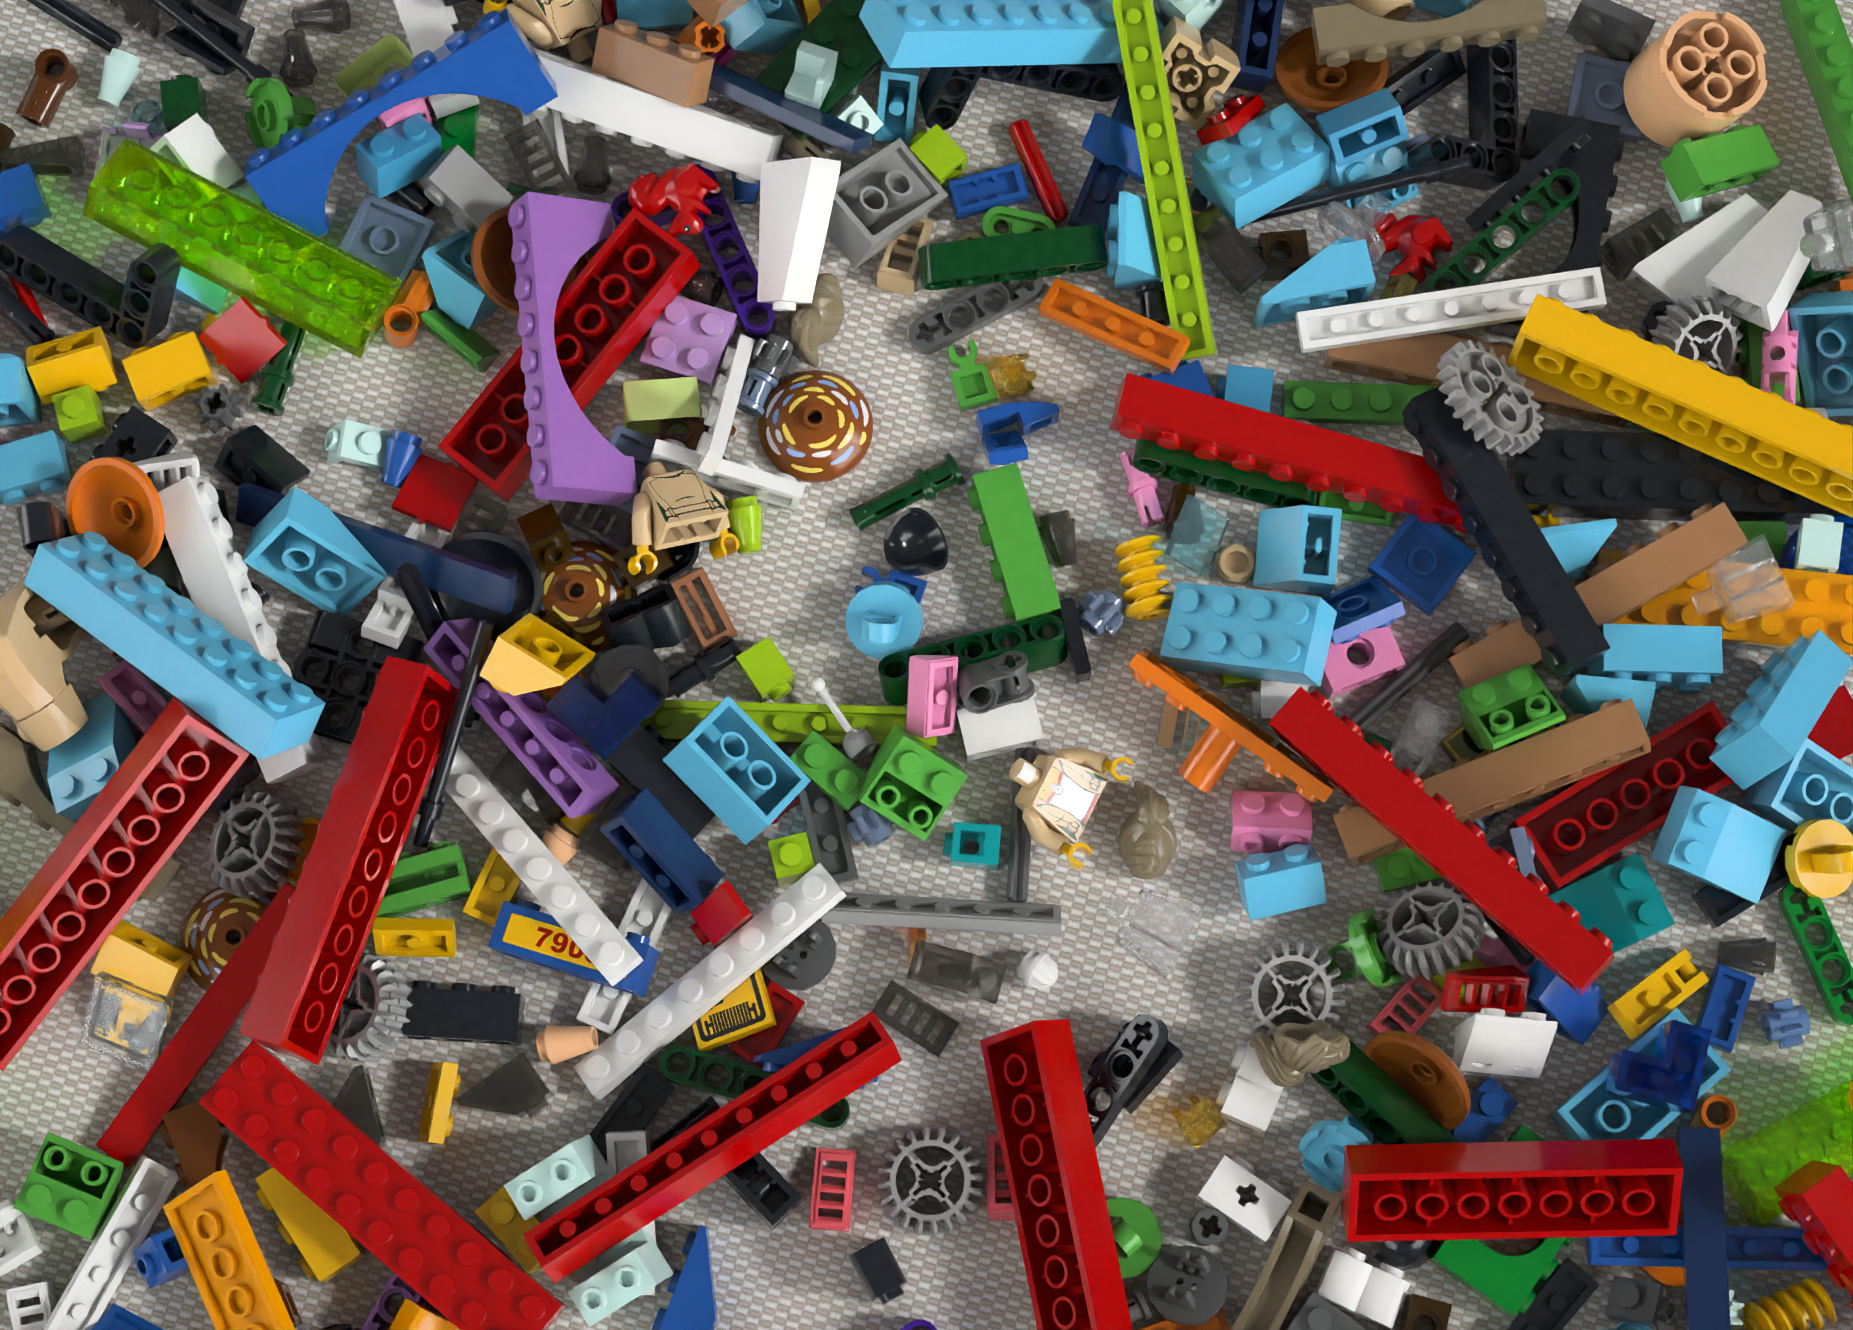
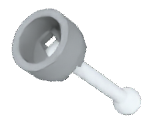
M820 677L813 678L810 681L811 690L819 693L846 732L843 739V748L852 762H858L870 755L878 746L873 736L865 729H853L826 691L825 681Z

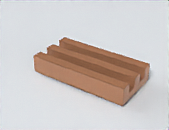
M703 567L670 583L678 597L685 619L703 654L710 650V648L728 639L727 637L731 636L733 639L738 636ZM698 578L726 629L719 633L692 582ZM684 585L712 635L707 640L679 589Z

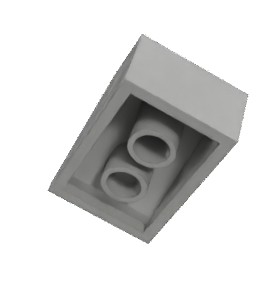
M901 138L839 176L827 235L854 268L882 251L942 203L949 195Z

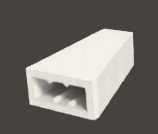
M804 157L761 163L757 302L772 303L774 311H796V304L812 303L841 161Z
M1789 190L1704 277L1708 297L1719 300V303L1728 306L1733 311V315L1773 331L1826 230L1822 202L1812 196H1805Z
M1745 193L1637 263L1624 282L1653 304L1667 301L1677 305L1679 298L1690 299L1692 295H1699L1708 299L1704 277L1770 211V208L1762 200L1752 198Z

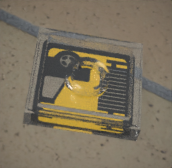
M100 971L94 979L78 1043L149 1072L161 1054L175 1000Z

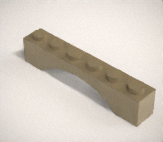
M1483 0L1474 7L1452 17L1425 22H1405L1386 19L1368 13L1351 3L1313 8L1311 18L1317 65L1327 64L1329 67H1340L1346 65L1349 61L1365 59L1367 62H1377L1385 59L1387 56L1402 54L1405 57H1415L1423 54L1425 51L1440 49L1442 52H1453L1461 49L1463 46L1478 44L1480 47H1490L1497 45L1501 41L1516 39L1518 42H1528L1543 35L1547 24L1544 0Z
M0 722V786L3 788L0 791V795L16 807H19L21 803L33 811L29 817L47 831L51 827L55 828L63 835L60 839V842H62L76 824V821L56 814L51 791L47 787L38 766L34 746L25 742L19 734L6 724ZM172 854L136 901L140 902L144 898L156 902L185 863Z
M1304 1180L1285 1217L1266 1264L1231 1330H1281L1341 1214V1197Z

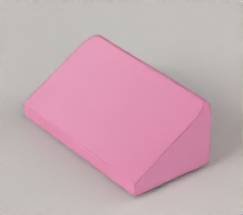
M910 656L906 729L909 733L922 738L955 733L958 676L957 656Z
M126 660L119 663L97 680L100 686L143 735L146 734L168 705L142 673Z

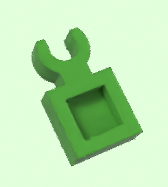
M968 340L967 346L970 353L966 357L958 356L953 345L948 347L949 361L959 369L950 373V380L961 412L998 401L987 362L975 364L977 346L973 340Z

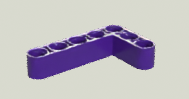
M694 164L718 183L712 170L706 169L700 164ZM722 190L718 194L708 192L703 199V203L710 209L711 215L717 214L724 219L717 225H709L705 222L708 215L697 212L696 214L704 223V229L700 235L734 313L738 315V322L745 336L755 339V341H759L760 338L766 341L768 335L775 332L776 327L772 303L757 302L758 272ZM628 191L616 196L612 202L611 212L615 228L623 221L620 218L621 214L626 210L633 209L628 201ZM667 206L659 214L646 217L661 227L671 223L677 213ZM727 247L738 250L737 255L729 259L721 257L719 253ZM742 280L753 284L752 288L746 292H739L733 287ZM754 314H763L768 318L766 323L759 326L748 322L749 318Z

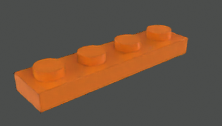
M1057 277L1038 307L1041 316L1173 375L1191 344L1189 336Z

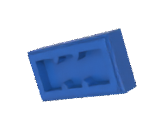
M1019 162L946 181L947 192L956 220L986 213L989 209L996 206L1008 207L1029 201V194Z
M1017 430L987 434L981 437L983 452L990 465H1007L1017 461L1029 460L1027 445Z
M1719 963L1714 967L1694 1028L1711 1047L1731 1053L1756 977Z

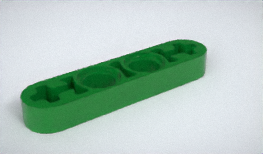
M1790 882L1783 886L1779 892V906L1830 1017L1841 1026H1852V1016L1849 1013L1842 1014L1840 1011V1007L1845 1004L1841 992L1832 995L1830 990L1837 989L1848 983L1850 989L1842 992L1847 1002H1853V967L1821 898L1807 896V899L1802 902L1806 913L1814 910L1816 916L1808 917L1799 923L1797 917L1803 915L1804 912L1799 903L1792 904L1789 897L1794 894L1793 888H1795L1797 893L1804 891L1800 887H1795ZM1813 923L1822 927L1825 939L1821 945H1813L1807 941L1805 937L1807 925ZM1826 960H1833L1841 967L1842 974L1837 982L1828 981L1822 975V965Z

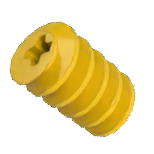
M1148 535L1133 538L1115 548V556L1123 559L1117 564V569L1120 573L1125 574L1120 578V586L1128 589L1122 594V600L1130 604L1125 608V616L1128 618L1149 621L1169 617L1170 609H1163L1162 605L1171 601L1172 595L1160 594V589L1168 586L1170 582L1169 580L1157 578L1158 574L1167 570V565L1155 564V560L1164 556L1165 552L1164 550L1153 549L1152 547L1153 544L1162 541L1161 536Z
M1810 1277L1803 1279L1800 1285L1796 1283L1787 1286L1785 1291L1781 1289L1774 1291L1771 1297L1767 1295L1758 1298L1757 1303L1751 1301L1744 1304L1743 1307L1745 1330H1793V1328L1809 1330L1807 1323L1809 1321L1816 1330H1821L1824 1327L1823 1315L1831 1324L1836 1322V1311L1831 1298L1822 1285Z

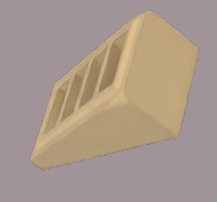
M922 218L908 229V231L920 233V237L902 234L885 247L877 271V287L879 289L913 296L920 274L918 249L928 245L933 220ZM897 243L916 248V250L897 246ZM893 258L900 259V260H904V261H908V262H912V263H911V265H910V264H906V263H902V262L893 261Z

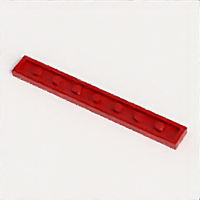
M289 882L284 883L97 1142L96 1146L112 1158L123 1162V1166L127 1169L132 1168L163 1125L162 1115L173 1111L251 1003L258 985V976L265 967L272 950L273 938L280 929L287 912L289 897L296 889Z

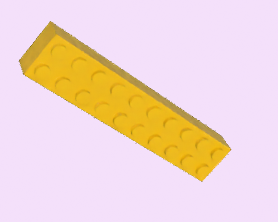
M1536 295L1506 364L1508 367L1515 365L1517 367L1516 371L1853 518L1852 426L1838 424L1822 417L1813 409L1801 408L1787 402L1776 393L1764 392L1752 387L1739 377L1727 376L1715 371L1702 361L1690 360L1678 355L1665 345L1653 344L1641 339L1628 329H1618L1606 324L1597 316L1590 313H1581L1569 308L1556 298Z

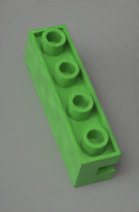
M1017 463L972 475V488L967 489V495L972 511H980L983 524L978 525L979 535L983 546H990L994 560L989 561V566L994 582L1002 583L1006 595L1000 597L1006 620L1013 618L1015 623L1042 615L1059 617L1060 599Z
M443 841L428 846V852L413 856L412 852L400 853L376 917H398L469 897L473 888L461 847L458 844L451 845L450 841Z

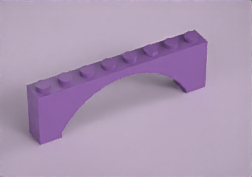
M527 191L510 206L508 223L512 227L513 234L511 258L513 263H515L516 269L514 294L519 304L520 317L517 329L522 339L523 354L520 364L521 370L525 374L526 391L524 394V406L528 410L529 428L527 431V443L531 447L532 466L530 469V479L532 484H534L535 498L620 506L637 494L634 457L625 456L609 443L581 411L563 377L554 340L556 303L568 273L582 255L587 252L596 253L613 233L610 203Z

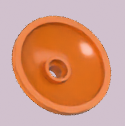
M112 456L93 459L82 465L74 474L66 495V517L71 535L89 531L98 533L105 537L107 543L119 552L131 556L141 568L147 566L157 555L162 545L165 531L161 499L148 476L130 461Z

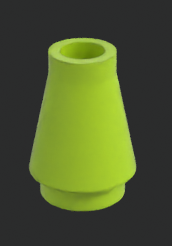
M747 496L726 501L731 530L739 540L740 554L762 551V505H758L757 496Z

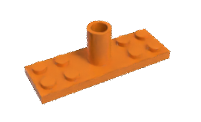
M1144 648L1137 652L1128 666L1135 670L1132 677L1150 689L1153 686H1158L1168 693L1164 699L1183 712L1186 708H1189L1210 723L1177 770L1185 780L1198 789L1210 793L1241 747L1244 746L1265 761L1262 767L1271 775L1280 780L1286 776L1298 785L1295 790L1307 800L1315 803L1319 799L1325 803L1336 786L1300 755L1148 649Z

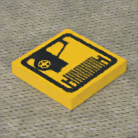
M761 968L692 1024L700 1051L707 1052L777 1025Z

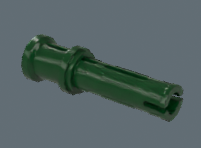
M291 300L289 303L286 317L279 333L288 343L270 359L269 364H266L261 369V384L256 397H252L249 403L252 408L271 416H282L285 409L282 404L287 389L293 386L295 381L294 374L292 373L294 363L298 356L308 322L314 311V308L308 303L299 300Z
M950 453L945 454L944 460L924 470L922 468L916 469L912 473L913 478L855 508H850L849 512L859 531H863L864 528L895 514L897 511L923 498L926 501H931L936 498L937 493L954 484L959 486L965 484L962 473Z

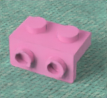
M1232 790L1230 850L1246 853H1273L1284 850L1286 847L1294 844H1310L1313 831L1311 801L1299 793Z

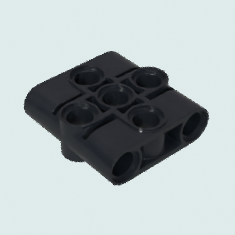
M317 610L304 650L294 662L295 675L293 679L298 683L308 686L314 695L326 703L313 733L350 745L354 741L360 726L362 711L368 705L377 673L383 667L387 655L418 663L424 643L405 635L398 649L374 641L370 651L363 654L357 653L355 651L356 645L364 638L361 637V628L364 622L332 612ZM322 663L324 668L319 677L315 679L306 678V670L310 665ZM352 674L361 676L358 687L353 690L343 689V681L347 676ZM341 710L348 713L345 724L340 727L330 726V718L335 712Z

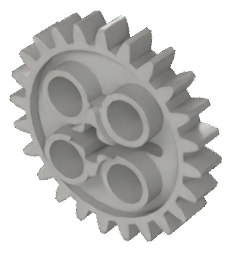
M1467 340L1464 343L1459 341L1440 357L1441 361L1437 364L1440 372L1436 375V378L1444 384L1439 387V391L1448 395L1449 398L1444 403L1454 407L1456 411L1452 416L1457 419L1461 418L1464 421V431L1469 429L1474 431L1475 441L1483 438L1487 449L1490 450L1495 446L1499 454L1502 455L1507 451L1510 456H1513L1517 452L1519 454L1523 453L1540 439L1538 434L1543 431V428L1539 423L1543 421V417L1536 412L1540 408V404L1531 400V397L1535 394L1534 391L1525 388L1526 378H1518L1515 374L1517 367L1515 365L1508 367L1504 355L1497 358L1493 347L1490 346L1485 350L1481 342L1478 341L1473 345L1470 340ZM1499 385L1500 390L1498 391V393L1495 396H1493L1490 400H1488V402L1482 407L1481 411L1480 405L1483 403L1484 400L1491 396L1494 391H1496Z

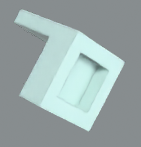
M802 40L797 50L794 72L785 89L784 97L820 109L834 80L838 52Z

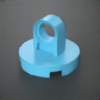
M892 581L873 582L861 589L849 602L845 615L846 631L853 645L865 655L876 659H883L890 654L911 649L920 638L924 626L923 609L920 603H917L916 599L909 593L910 590Z
M1353 1115L1346 1116L1341 1122L1336 1120L1319 1121L1309 1127L1298 1145V1151L1302 1150L1305 1158L1302 1166L1316 1183L1329 1191L1336 1192L1338 1188L1343 1187L1345 1145H1373V1133L1364 1127Z

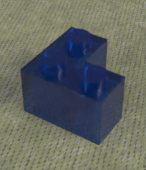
M633 671L606 699L600 696L576 673L548 701L546 707L605 761L660 703L661 698Z
M1675 1020L1661 1024L1654 1057L1626 1049L1612 1054L1604 1093L1683 1114L1695 1110L1712 1030Z

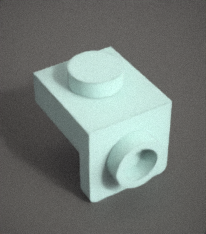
M347 419L339 422L328 430L325 438L324 448L328 451L327 463L337 464L345 461L374 469L382 468L384 466L386 437H388L389 430Z

